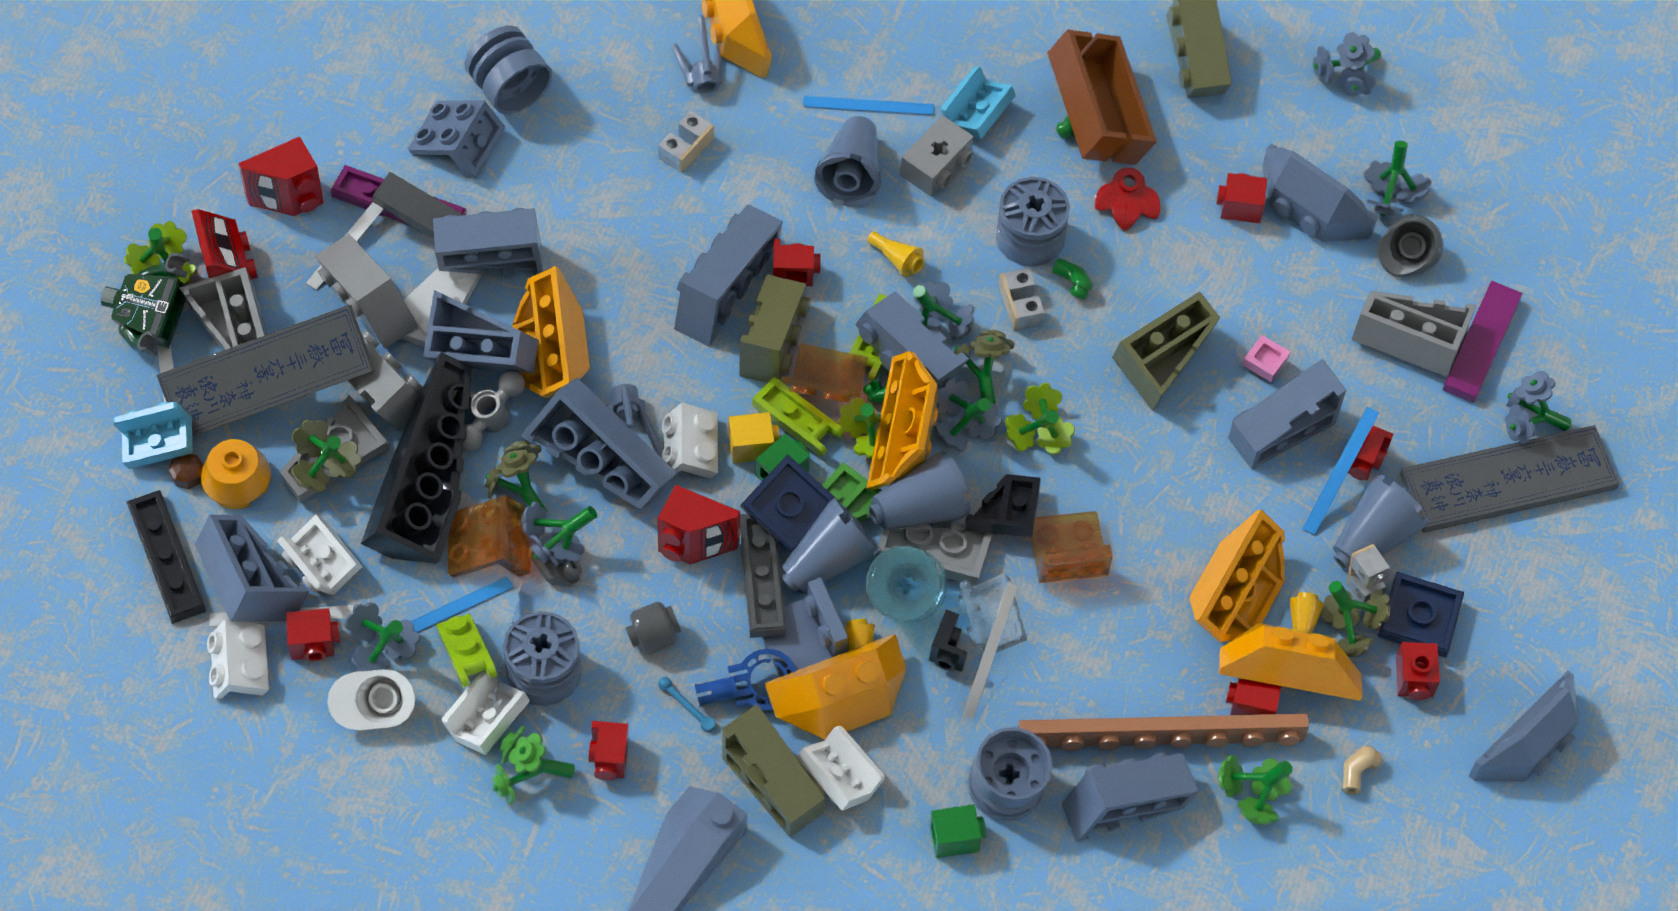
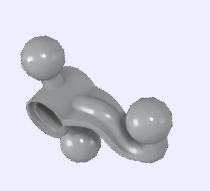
M432 367L429 368L426 374V380L431 372ZM513 370L504 372L498 380L499 390L497 392L483 390L476 394L470 391L469 405L476 419L472 424L464 425L467 426L462 450L470 452L478 449L483 442L482 432L485 429L490 432H497L508 425L510 412L505 403L509 398L519 396L525 389L524 377L519 372ZM496 407L492 413L485 415L490 408Z

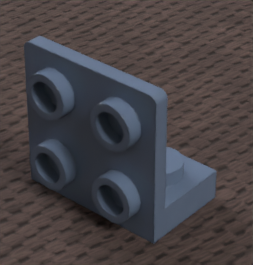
M485 100L437 101L430 109L429 115L421 128L416 132L408 150L412 155H449L466 177H476L505 129V125Z
M822 578L808 582L807 596L803 600L783 606L786 636L762 637L767 649H775L786 654L793 661L797 671L845 653L848 648L847 633ZM770 655L773 664L775 661H778L784 668L787 666V663L778 656ZM774 664L779 677L784 676L782 670ZM788 669L787 674H790L791 670Z

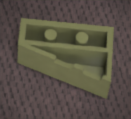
M1174 0L1168 9L1166 19L1180 68L1179 80L1181 88H1185L1187 98L1225 94L1232 83L1217 0Z
M758 704L722 728V759L789 837H792L824 813L826 794L823 788L815 779L809 777L797 757L791 752Z

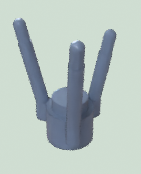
M700 15L698 20L702 60L695 62L694 68L690 70L678 45L673 44L672 49L685 74L687 86H694V90L698 93H710L717 90L720 84H722V56L718 44H715L713 65L709 57L705 17Z
M632 384L615 386L611 390L612 402L607 404V406L621 420H626L628 427L633 426V418L639 413L654 451L662 458L663 452L646 412L645 401L639 399L637 387Z

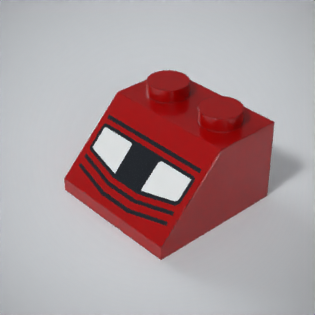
M300 136L238 163L246 201L250 206L296 216L303 212H310L318 205L324 203L317 164Z
M200 209L191 210L208 279L246 267L251 280L258 278L253 258L247 260L245 252L250 251L246 231L239 232L236 219Z
M675 485L657 518L658 551L671 561L693 564L737 550L740 544V511Z

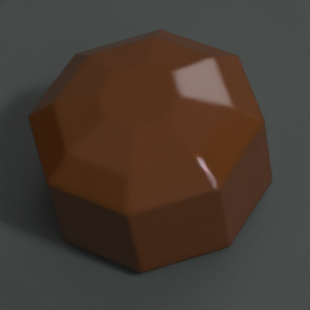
M187 454L172 458L168 471L175 486L191 489L201 484L203 464L198 455Z

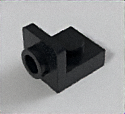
M946 609L931 645L929 661L934 662L941 669L962 672L966 662L967 651L957 648L962 629L957 627L959 614Z

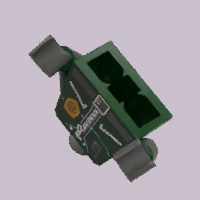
M171 253L166 262L140 270L138 274H127L124 277L121 289L108 286L103 289L101 305L113 308L111 319L119 325V334L133 350L144 352L155 358L157 354L154 352V348L157 344L169 349L186 301L180 290V287L186 286V284L176 276L187 277L188 272L182 270V267L186 262L190 261V258L178 253Z

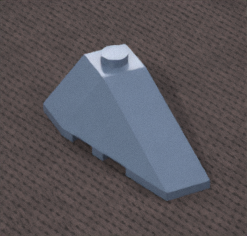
M689 786L666 813L628 911H680L746 833L747 813L718 792Z

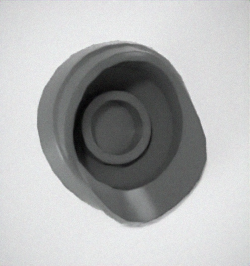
M1416 214L1403 216L1390 225L1379 241L1377 247L1378 259L1383 268L1393 276L1403 277L1425 272L1432 268L1442 256L1444 250L1442 234L1439 228L1424 216Z

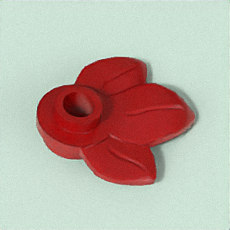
M1132 167L1118 170L1112 182L1101 186L1095 196V210H1111L1114 221L1122 231H1127L1131 228L1141 214L1150 219H1158L1160 215L1161 205L1157 193L1145 185L1142 173ZM1130 178L1134 181L1135 185L1127 187L1124 185L1123 180Z

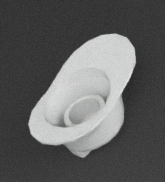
M359 671L343 675L334 682L328 694L327 704L331 716L338 724L347 729H379L394 727L407 720L414 709L416 696L413 685L406 676L397 671Z

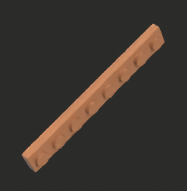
M1308 714L1019 720L1018 728L1031 731L1043 740L1047 748L1062 747L1064 750L1075 751L1083 747L1095 746L1103 750H1112L1119 746H1135L1138 749H1149L1155 745H1171L1174 748H1186L1192 744H1207L1209 747H1222L1228 743H1242L1245 746L1253 747L1266 742H1278L1280 745L1290 746L1304 742L1309 722Z

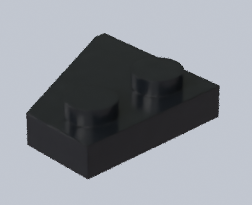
M1006 474L997 483V488L984 497L982 507L974 515L969 514L966 517L965 531L1032 538L1041 478Z

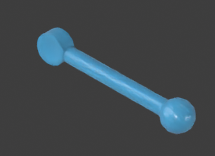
M663 677L659 680L658 687L662 691H668L701 722V729L704 732H712L715 729V720L709 716L705 717L672 686L670 678Z

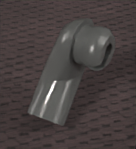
M533 555L531 557L548 583L571 586L580 579L582 568L575 561H571V563L566 562L564 565L559 564L555 567L548 561L542 564L539 560H535Z

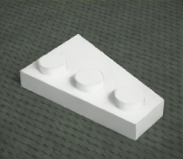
M437 268L404 299L419 326L402 337L401 340L424 348L434 290L466 305L482 274L439 271V268Z

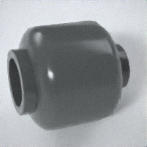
M654 602L634 610L630 614L632 625L625 627L632 646L640 645L647 654L675 644L677 641L676 634L681 632L671 605L665 607L661 602Z

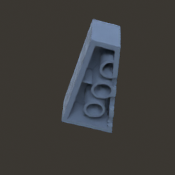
M749 204L746 205L739 215L735 213L732 216L726 231L715 236L710 250L707 253H701L696 260L694 269L690 273H684L677 286L680 296L674 330L710 347L715 339L714 332L717 323L722 325L726 323L731 315L730 310L736 297L739 299L743 298L753 275L757 276L772 255L774 239L780 238L782 220Z
M578 377L555 393L521 435L530 442L535 440L547 448L546 452L556 458L561 456L576 466L575 470L583 475L588 476L590 474L603 482L604 488L640 510L658 497L678 474Z

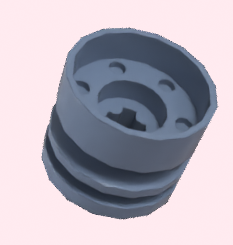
M502 26L486 33L475 42L464 62L466 72L474 79L476 85L483 89V94L493 107L503 114L519 112L532 105L544 94L552 80V69L542 56L534 50L531 42L517 26Z
M1027 177L1018 179L1010 184L1002 194L996 241L999 250L1009 260L1019 265L1034 267L1047 264L1058 257L1064 247L1070 211L1067 194L1058 184L1046 178Z
M543 611L526 614L513 622L505 634L503 644L509 686L525 692L530 700L528 703L533 705L548 706L560 703L572 695L580 682L582 671L580 643L575 628L567 619L558 614Z
M1017 727L1001 728L985 738L978 748L967 782L970 797L979 810L991 818L1003 821L1021 819L1034 810L1047 787L1053 767L1050 751L1043 740L1031 731ZM1004 777H1008L1009 783L1012 784H1006V779Z

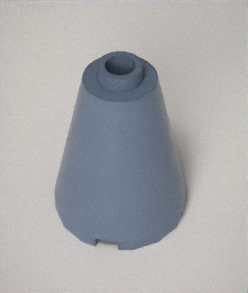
M853 116L847 119L817 164L814 182L818 191L827 199L833 201L836 198L843 200L846 206H857L873 200L880 188L881 178L877 130L875 124L870 119L863 116Z
M944 451L936 453L874 495L871 499L872 505L868 506L869 515L873 523L880 525L886 530L957 520L968 516L971 509L970 502L964 504L963 494L968 493V489L952 457L945 459L946 452Z
M1377 475L1371 481L1333 546V550L1336 553L1333 557L1334 560L1346 571H1349L1352 553L1374 544L1380 554L1384 555L1421 531L1429 522L1428 516L1423 519L1420 517L1419 513L1423 508L1413 496L1396 482H1393L1390 486L1383 483L1382 481L1386 478L1383 475Z
M834 497L783 564L782 568L786 573L781 577L794 592L800 589L806 593L808 582L822 578L823 583L876 556L881 550L872 537L869 539L866 537L867 534L861 523Z

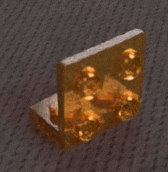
M800 343L793 377L783 376L782 383L791 384V392L816 396L817 390L824 391L823 398L850 402V397L861 396L868 357Z
M503 495L457 510L448 535V575L455 578L496 564L501 565L518 577L530 574L531 543L528 540V536L523 533L521 519L526 507L508 495Z
M1091 511L1035 518L1031 543L1039 583L1109 575L1113 556L1110 544L1103 545L1097 512Z

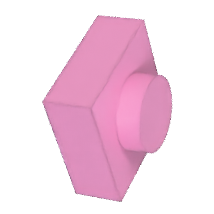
M1261 335L1244 358L1242 365L1272 382L1289 359L1291 352Z

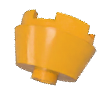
M239 439L225 440L217 444L210 451L201 471V484L206 494L214 501L220 503L222 507L228 509L249 507L250 502L266 493L271 479V467L265 455L251 444Z

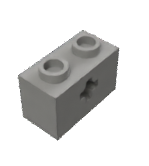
M942 115L901 157L900 176L931 197L939 188L944 189L950 183L953 173L959 167L964 168L971 161L974 154L972 151L974 136Z

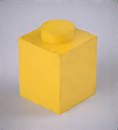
M770 412L728 417L732 463L756 461L759 455L780 438L778 424L772 425Z

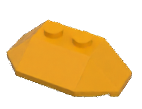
M702 0L703 16L709 19L711 25V40L714 44H718L721 56L760 78L767 77L772 55L752 0Z
M557 266L528 278L525 286L527 291L519 303L512 324L513 328L539 340L533 374H520L524 377L525 388L545 399L555 395L560 388L575 378L581 379L590 369L583 310L560 268Z
M911 351L892 357L866 486L870 490L892 484L924 462L931 451L930 436L932 426L935 424L938 416V409L936 408L938 388L937 383L917 355Z
M1261 509L1255 511L1219 543L1189 596L1195 621L1218 642L1232 641L1254 625L1262 623L1284 584L1285 556L1282 542H1285V531Z
M1258 623L1220 648L1219 674L1352 700L1361 701L1362 699L1361 673L1336 640L1330 636Z
M892 634L766 682L765 686L776 718L826 740L834 727L842 726L848 732L891 715L906 671V665L896 634Z

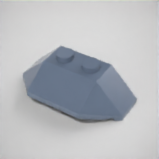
M1273 144L1267 147L1262 164L1264 178H1267V197L1269 205L1280 216L1287 217L1299 225L1306 234L1315 236L1322 242L1369 239L1372 236L1378 216L1372 211H1368L1364 203L1349 188L1296 152L1285 148H1278Z
M1567 670L1545 694L1475 761L1469 774L1471 779L1474 781L1525 782L1534 772L1539 776L1547 769L1553 761L1550 756L1556 750L1562 753L1570 746L1576 738L1572 732L1578 723L1574 676L1570 671Z

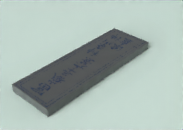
M347 305L157 375L166 402H177L192 416L193 437L373 372L375 369L351 305Z
M1595 425L1530 439L1527 444L1516 442L1404 467L1400 472L1406 491L1423 508L1419 513L1420 517L1423 519L1428 516L1429 522L1422 529L1423 533L1616 490L1620 484Z

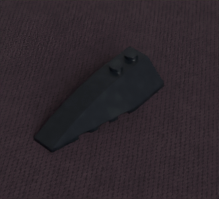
M443 352L438 355L395 450L363 535L362 545L391 559L434 564L440 561L461 501L459 482L464 466L462 447L463 441L466 440L467 426H464L465 412L469 407L471 366Z

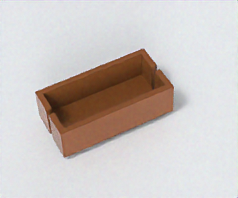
M1067 29L1047 54L1082 159L1107 162L1110 158L1114 163L1136 165L1157 141L1121 37L1096 33L1093 37L1091 32Z

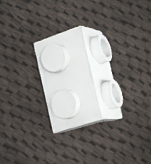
M683 402L680 403L670 413L666 414L662 422V431L664 433L662 459L677 473L684 471L711 479L718 474L717 412Z
M315 515L291 539L281 536L277 540L284 549L282 556L290 565L295 568L298 567L303 572V582L315 593L321 591L333 596L363 567L323 517Z
M224 620L210 633L207 642V649L211 653L212 660L209 682L213 686L214 698L223 699L229 691L263 696L269 690L265 625Z
M486 670L477 675L442 718L443 724L455 742L485 755L530 701L525 692L499 682L493 704L498 679L496 677L490 678Z
M842 726L834 727L826 740L803 748L797 755V759L808 775L821 785L830 800L842 811L868 801L885 779L883 772Z

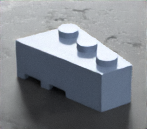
M515 208L511 211L502 212L483 211L472 215H447L442 218H433L435 256L439 271L482 274V268L502 270L503 276H513L514 271L533 272V275L544 271L542 244L535 208Z
M434 290L423 357L435 362L438 355L443 352L475 369L513 370L520 373L533 374L539 340Z
M896 291L866 310L855 325L862 339L866 343L871 344L878 353L882 365L887 370H890L893 356L907 351L914 352L937 383V388L944 386V382L947 379H953L969 360L964 353L961 352L956 355L944 344L947 338L941 332L934 335L922 324L925 318Z

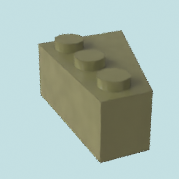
M767 274L756 300L757 307L754 315L751 314L748 320V325H750L748 335L742 334L740 339L739 376L766 383L774 376L781 380L783 373L789 374L793 354H789L791 345H798L802 326H799L798 323L800 317L806 318L810 306V298L806 297L805 283Z
M1199 291L1119 343L1112 359L1152 411L1212 333L1220 316Z

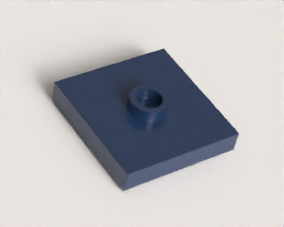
M787 454L742 502L740 508L786 550L792 553L827 504L835 496Z
M1396 571L1389 594L1390 616L1386 622L1381 624L1377 637L1400 644L1402 642L1437 643L1438 655L1446 658L1465 592Z

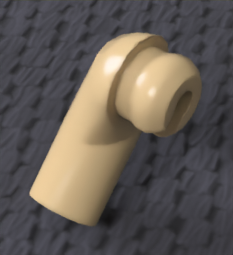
M1362 746L1345 760L1342 788L1344 793L1351 795L1359 794L1361 792L1362 772L1367 768L1374 769L1379 767L1381 764L1382 755L1373 746Z

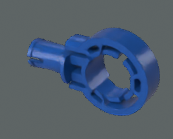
M775 649L757 650L749 654L742 663L727 666L729 673L747 670V673L694 684L696 694L712 691V694L697 697L699 707L753 694L752 698L735 701L736 707L742 708L758 704L761 710H773L772 705L767 701L770 700L769 696L758 694L751 685V674L754 668L761 663L771 662V659L758 661L759 655L770 654L784 660L787 663L785 668L778 661L774 663L782 670L783 675H787L788 669L791 670V673L797 671L793 661L781 651ZM752 659H756V662L749 667L748 663ZM747 682V688L736 689L735 683ZM756 698L763 699L766 701V703H757Z

